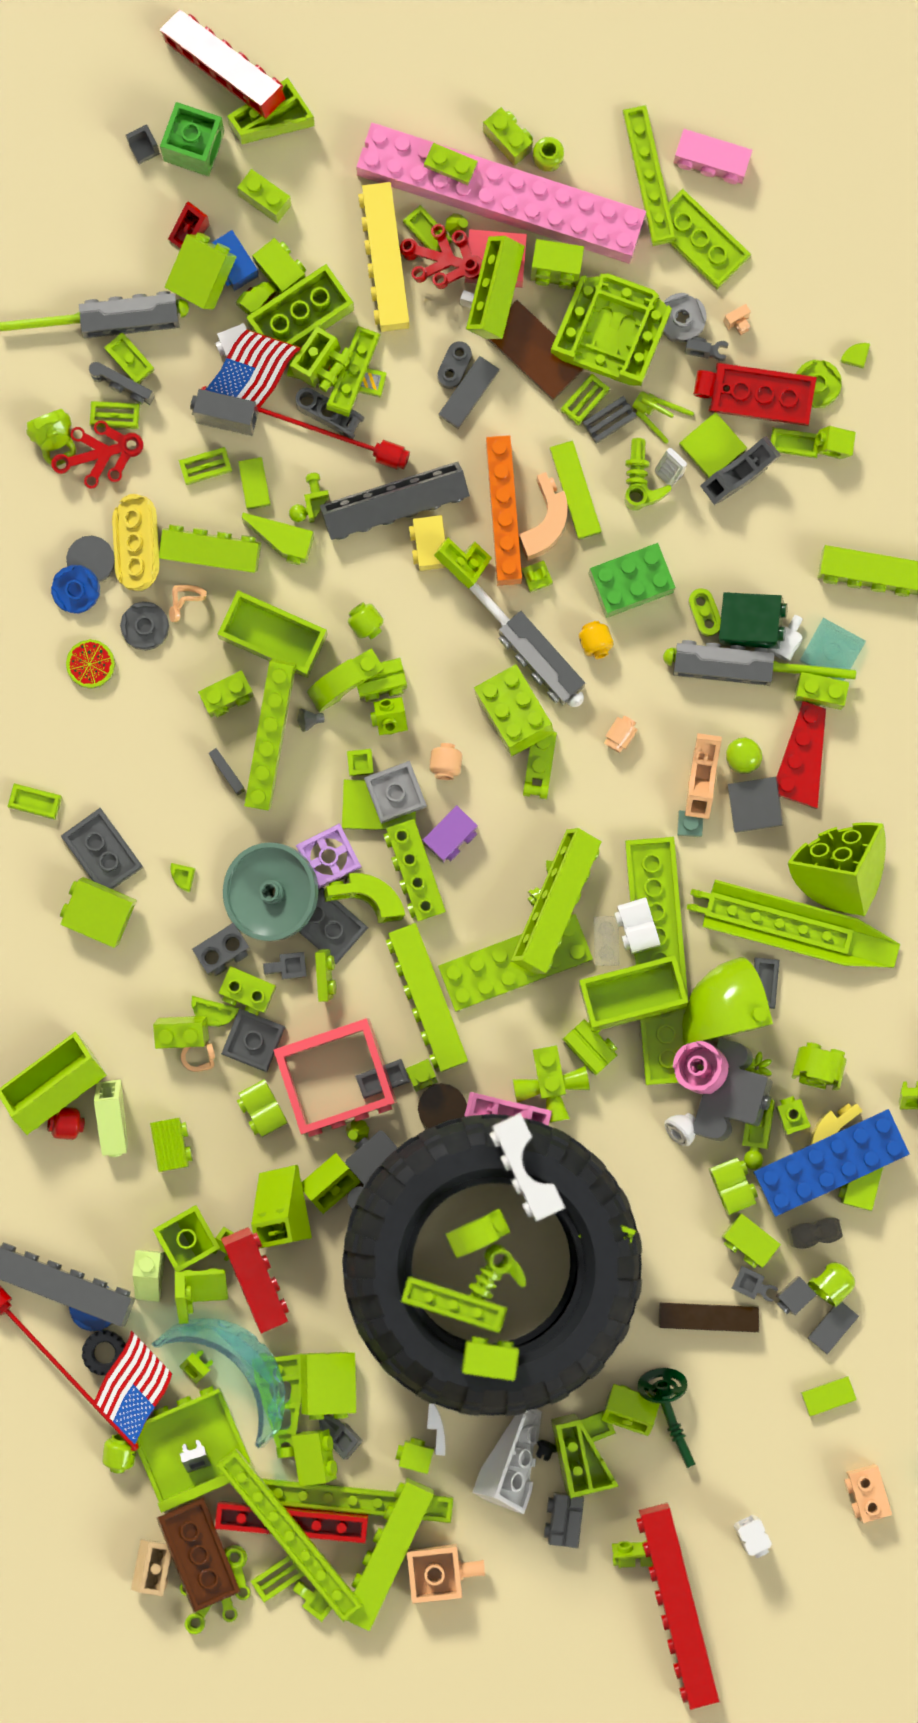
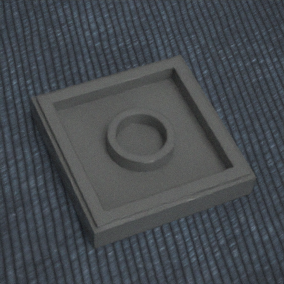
M777 777L728 784L735 833L784 826Z
M239 1008L221 1054L268 1072L275 1054L274 1049L278 1047L285 1026Z

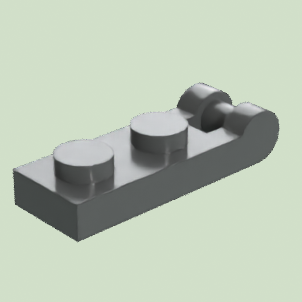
M99 362L90 364L89 372L94 381L101 382L104 380L110 383L109 387L118 393L124 391L130 394V399L142 405L145 402L150 405L153 401L154 394L150 389Z

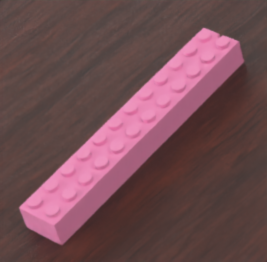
M371 123L365 140V147L362 149L356 166L357 176L378 183L391 182V187L567 244L584 246L585 250L630 264L645 220V210L443 146L478 161L469 185H465L424 167V162L433 142Z

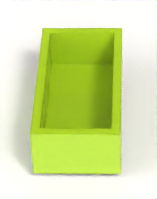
M237 590L217 635L220 640L267 661L275 659L296 663L295 673L308 678L328 633L326 629Z
M675 955L579 980V988L591 1032L679 1010L688 1006L687 995Z
M75 1031L0 1087V1099L11 1118L28 1135L73 1100L79 1098L81 1094L93 1085L99 1083L107 1075L90 1048Z

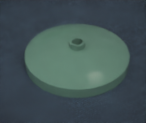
M268 842L251 846L233 860L226 872L223 883V902L230 920L241 932L254 939L278 941L295 935L306 926L317 906L318 882L313 867L304 855L285 844Z

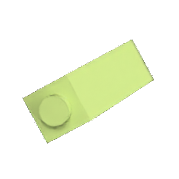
M121 1079L99 1082L96 1084L94 1106L102 1156L118 1157L123 1153H127L128 1146Z
M135 1250L133 1284L137 1300L160 1302L165 1252Z

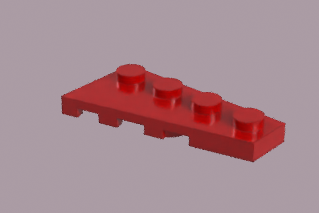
M803 701L776 777L780 797L817 809L826 709Z

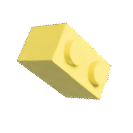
M442 515L413 519V526H409L410 540L416 542L417 550H412L414 565H419V571L446 568L434 556L440 545L445 541Z

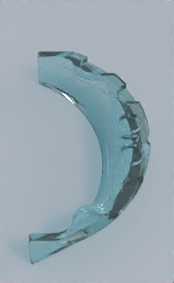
M219 1319L189 1320V1324L178 1323L173 1325L151 1344L154 1348H159L167 1343L191 1342L219 1351L236 1364L245 1375L253 1390L258 1408V1433L255 1446L258 1449L263 1448L281 1429L285 1407L284 1381L282 1380L278 1364L265 1344L260 1343L257 1336L237 1324Z

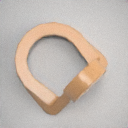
M194 585L174 586L172 589L173 606L169 609L170 621H179L180 609L185 601H203L206 599L207 592L203 588ZM193 591L201 595L197 597L185 596L178 602V592Z
M207 1042L205 1045L209 1062L198 1067H193L186 1061V1053L192 1047L183 1048L181 1053L183 1066L192 1072L212 1069L214 1067L213 1059H215L212 1043Z

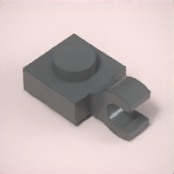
M693 337V339L687 340L684 354L707 359L712 357L718 361H725L726 355L720 354L718 349H727L729 343L718 341L715 345H711L712 343H708L704 338Z
M304 952L280 954V962L263 964L264 974L281 972L282 980L307 977Z

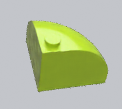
M873 822L852 823L853 827L840 830L834 827L818 834L819 838L807 844L805 842L788 861L789 871L796 885L812 900L827 908L865 916L877 893L884 869L886 854L884 825Z
M739 957L718 965L710 970L695 986L689 997L690 1000L684 1014V1042L686 1045L696 1041L712 1040L773 1024L761 979L754 966L746 958Z

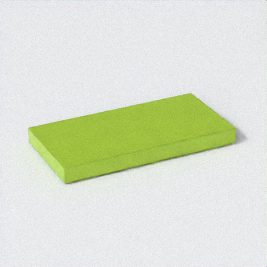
M682 188L668 202L676 235V241L669 244L718 290L751 257V253Z

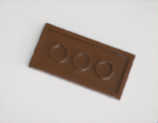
M518 300L510 307L503 339H488L552 400L584 370L581 367L560 360L551 353L556 336Z
M204 1498L156 1517L193 1612L202 1610L241 1592Z

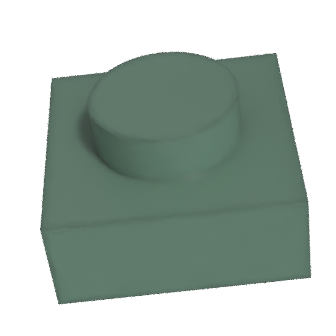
M679 810L677 836L702 837L703 818L685 816V811Z

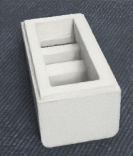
M669 447L656 466L655 473L667 485L673 486L684 475L687 463Z

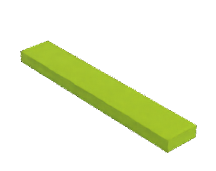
M643 105L623 110V116L643 206L646 211L652 246L675 242L676 235L647 107Z

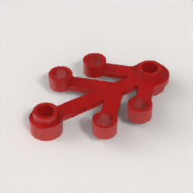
M436 224L431 228V234L438 241L442 252L419 246L414 239H405L400 244V253L406 260H414L419 256L435 261V263L425 268L416 266L412 270L411 275L417 283H422L428 277L434 275L432 281L436 288L444 289L449 283L462 277L468 279H477L479 277L482 259L479 256L472 255L467 243L468 237L463 230H457L452 235V240L460 248L463 259L454 256L446 237L447 231L442 224ZM438 230H442L439 235H436ZM463 236L462 240L457 241L458 237ZM451 266L457 268L446 275L440 272ZM419 272H423L420 277H416ZM444 278L443 282L437 283L439 279Z
M97 421L94 425L95 433L100 436L106 435L118 443L108 446L86 434L81 427H75L71 430L70 434L72 440L82 442L95 450L70 457L58 454L52 459V469L58 474H65L72 466L97 460L91 473L84 479L85 486L89 489H94L98 486V478L110 457L121 453L115 467L111 468L107 474L111 482H118L122 478V471L129 458L138 456L143 450V440L138 434L127 433L123 435L109 427L105 421ZM98 424H104L106 430L100 433L96 427ZM80 430L83 436L80 439L74 438V431ZM134 441L136 443L135 449H128L127 442ZM64 460L66 463L65 468L59 469L56 466L57 461ZM114 470L118 471L119 478L112 479L110 473ZM89 477H94L96 479V484L93 486H89L87 484V479Z

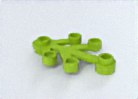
M231 1545L224 1551L239 1589L246 1588L248 1591L245 1597L240 1596L239 1593L235 1595L239 1600H246L251 1594L250 1587L246 1585L242 1569L247 1562V1553L243 1547ZM237 1553L240 1557L239 1561L233 1562L230 1559V1555ZM181 1583L180 1592L181 1594L187 1596L185 1591L183 1590V1585ZM229 1597L221 1601L223 1606L222 1617L226 1622H233L237 1618L238 1612L233 1607L232 1599ZM211 1606L196 1613H191L186 1618L185 1628L189 1633L198 1634L202 1632L205 1627L204 1618ZM233 1610L235 1616L229 1619L226 1617L225 1612ZM193 1618L199 1619L200 1626L193 1627L191 1620Z

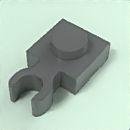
M741 1266L731 1288L752 1299H755L757 1293H759L765 1300L770 1302L773 1299L767 1297L766 1291L770 1288L778 1291V1288L773 1285L762 1284L764 1276Z

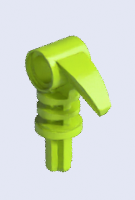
M633 438L631 440V457L625 461V466L630 468V470L626 471V475L630 478L626 479V484L629 485V488L626 491L624 501L625 505L634 511L657 503L672 490L670 485L656 490H649L647 488L648 481L644 477L648 476V472L644 469L649 467L650 462L645 460L646 441L643 438ZM637 492L641 494L643 499L640 502H633L629 495Z
M494 1244L486 1249L484 1260L487 1264L485 1267H480L482 1274L475 1276L478 1281L477 1283H470L469 1288L472 1289L470 1296L485 1300L486 1298L492 1299L493 1294L490 1292V1289L497 1287L494 1282L495 1280H500L504 1273H510L521 1288L526 1286V1280L521 1267L512 1258L511 1254L501 1245ZM499 1253H503V1260L498 1264H493L494 1257Z

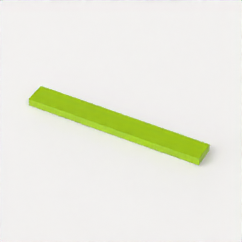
M237 1448L217 1463L218 1469L342 1622L363 1607L362 1602Z
M261 1478L284 1507L384 1516L389 1504L394 1506L397 1499L394 1496L395 1491L326 1484L299 1486V1482ZM433 1495L422 1520L451 1523L453 1497Z

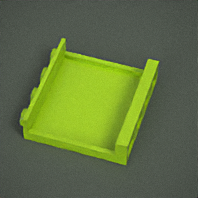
M213 1385L199 1391L201 1396L191 1399L190 1395L176 1401L178 1406L172 1409H168L167 1405L153 1411L155 1416L146 1420L137 1440L139 1444L137 1451L159 1501L157 1504L161 1513L230 1483L216 1465L236 1448L254 1469L221 1388L214 1389ZM196 1440H199L209 1455L211 1466L187 1473L180 1456L181 1453H184L182 1447L186 1444L189 1451L196 1449Z

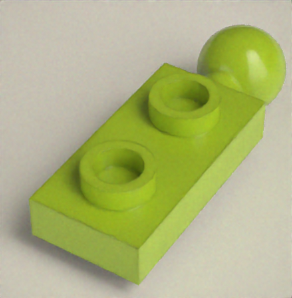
M771 1099L769 1109L767 1111L764 1110L759 1126L745 1123L742 1145L750 1147V1151L744 1155V1162L749 1169H758L763 1164V1155L760 1153V1148L768 1149L775 1100Z

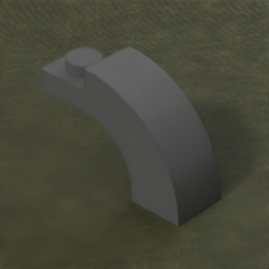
M767 436L763 437L734 462L715 472L700 487L715 505L758 477L781 455Z

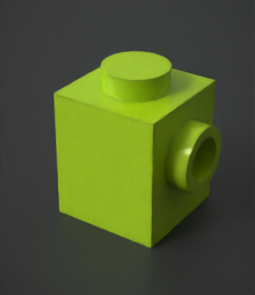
M411 1437L410 1441L405 1440L404 1446H398L395 1459L400 1460L399 1467L428 1474L434 1448L426 1446L424 1440Z

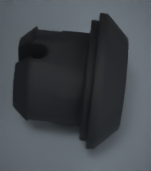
M545 1440L537 1441L539 1448L536 1456L541 1459L542 1455H544L543 1460H550L552 1453L557 1452L556 1446Z

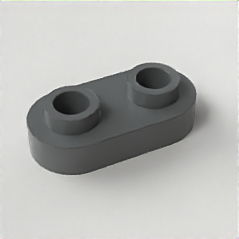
M457 341L452 343L438 370V382L444 388L452 389L457 387L469 365L472 352L469 345L465 342ZM462 350L464 355L459 357L456 356L455 352ZM448 371H452L454 373V376L452 378H447L445 376V373Z

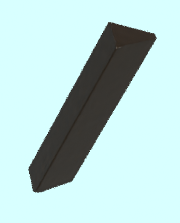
M659 1302V1328L759 1332V1307Z

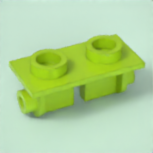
M621 1541L619 1543H612L613 1566H618V1568L636 1567L635 1559H640L641 1567L653 1565L651 1557L646 1558L642 1545L644 1542Z

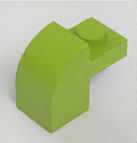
M497 1209L447 1233L446 1236L456 1258L495 1242L500 1237L510 1233V1230L500 1209Z

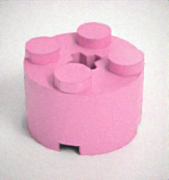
M696 1041L686 1044L678 1050L674 1057L673 1068L676 1079L682 1086L698 1094H712L724 1084L728 1075L729 1063L719 1049L709 1043ZM699 1064L704 1066L703 1071L697 1068Z

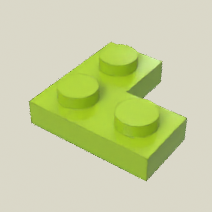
M449 537L434 554L440 563L468 589L476 583L492 559L476 542H473L464 553Z

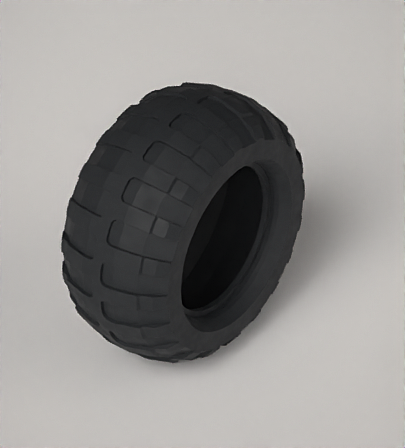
M485 1114L448 1120L426 1129L405 1141L370 1176L352 1210L344 1240L342 1260L344 1289L357 1331L370 1353L386 1373L416 1396L429 1403L473 1416H513L538 1409L547 1404L552 1405L568 1397L572 1391L579 1388L587 1380L594 1378L604 1368L606 1361L626 1337L642 1288V1242L640 1234L636 1227L629 1200L613 1175L595 1154L568 1134L541 1122L523 1118L532 1138L523 1149L522 1165L526 1174L535 1182L554 1184L565 1208L554 1214L561 1223L567 1238L570 1253V1270L563 1296L551 1315L531 1332L509 1340L514 1342L513 1347L519 1349L515 1381L462 1373L466 1340L444 1330L428 1316L424 1309L401 1302L408 1277H413L412 1259L417 1237L431 1213L447 1198L466 1188L488 1183L513 1185L511 1180H514L515 1177L511 1169L507 1171L501 1160V1157L504 1156L501 1146L495 1147L490 1133L494 1132L491 1126L512 1117L509 1115ZM621 1225L635 1230L632 1242H630L631 1237H627L628 1233L622 1231Z

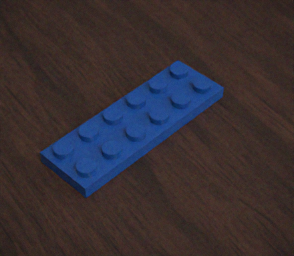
M889 1109L755 1170L753 1173L774 1217L910 1155Z

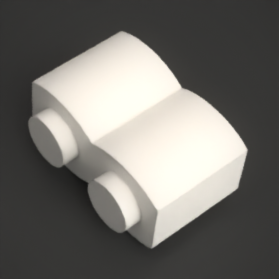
M646 897L617 906L618 912H615L614 915L618 927L623 926L625 935L621 936L625 950L630 949L631 954H635L660 946L659 937Z

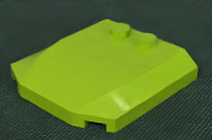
M609 273L600 274L597 277L582 275L552 345L551 353L564 362L621 383L641 386L672 308L669 305L666 306L653 289Z

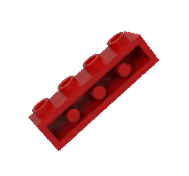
M249 1227L222 1238L221 1241L260 1333L262 1334L287 1323L288 1320L285 1314L289 1312L284 1298L281 1300L278 1298L276 1292L280 1291V1287L275 1276L272 1278L269 1276L267 1270L271 1269L266 1254L261 1256L258 1248L262 1247L257 1232L252 1234Z

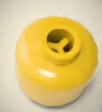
M599 621L585 624L579 633V641L584 654L594 656L595 659L606 657L609 654L608 651L614 645L608 626L600 624Z

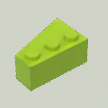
M288 78L281 81L285 100L266 119L247 104L227 115L229 126L241 144L315 126L313 114Z

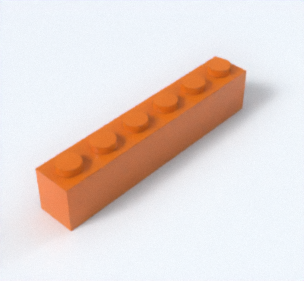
M511 436L486 437L497 586L521 584L522 572Z

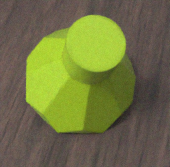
M453 213L446 219L445 228L451 236L457 230L466 232L468 221L461 214Z
M354 1119L347 1124L346 1133L352 1141L360 1142L364 1137L368 1138L370 1128L364 1120L355 1122Z

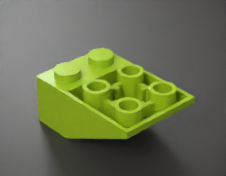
M298 1165L259 1173L251 1224L253 1234L257 1232L262 1247L258 1249L312 1238Z

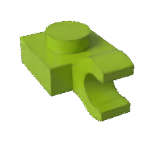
M300 1580L294 1585L293 1591L306 1600L302 1607L322 1622L332 1610L330 1605L316 1588L312 1591Z

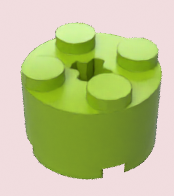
M807 1042L806 1046L798 1048L792 1079L800 1077L799 1083L819 1089H825L826 1085L833 1086L832 1090H839L847 1061L844 1058L845 1052L837 1049L823 1050L821 1045Z

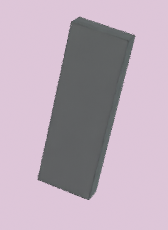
M479 356L439 412V417L459 429L498 374L499 368Z

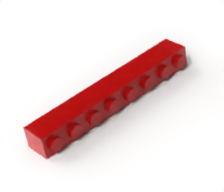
M667 1502L639 1510L640 1518H637L636 1521L639 1533H645L647 1542L642 1543L646 1558L651 1557L653 1566L648 1567L652 1582L657 1581L659 1590L654 1592L658 1606L663 1605L665 1615H661L664 1630H669L671 1639L667 1640L670 1654L676 1655L677 1663L673 1664L676 1678L682 1679L683 1687L679 1688L682 1702H688L690 1710L718 1703L719 1698L670 1506Z

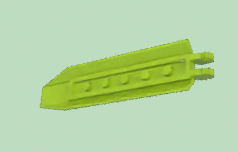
M719 880L714 881L711 893L691 889L690 895L693 897L709 900L707 908L696 904H687L686 908L692 912L705 914L702 926L704 928L844 966L895 967L900 944L858 918Z

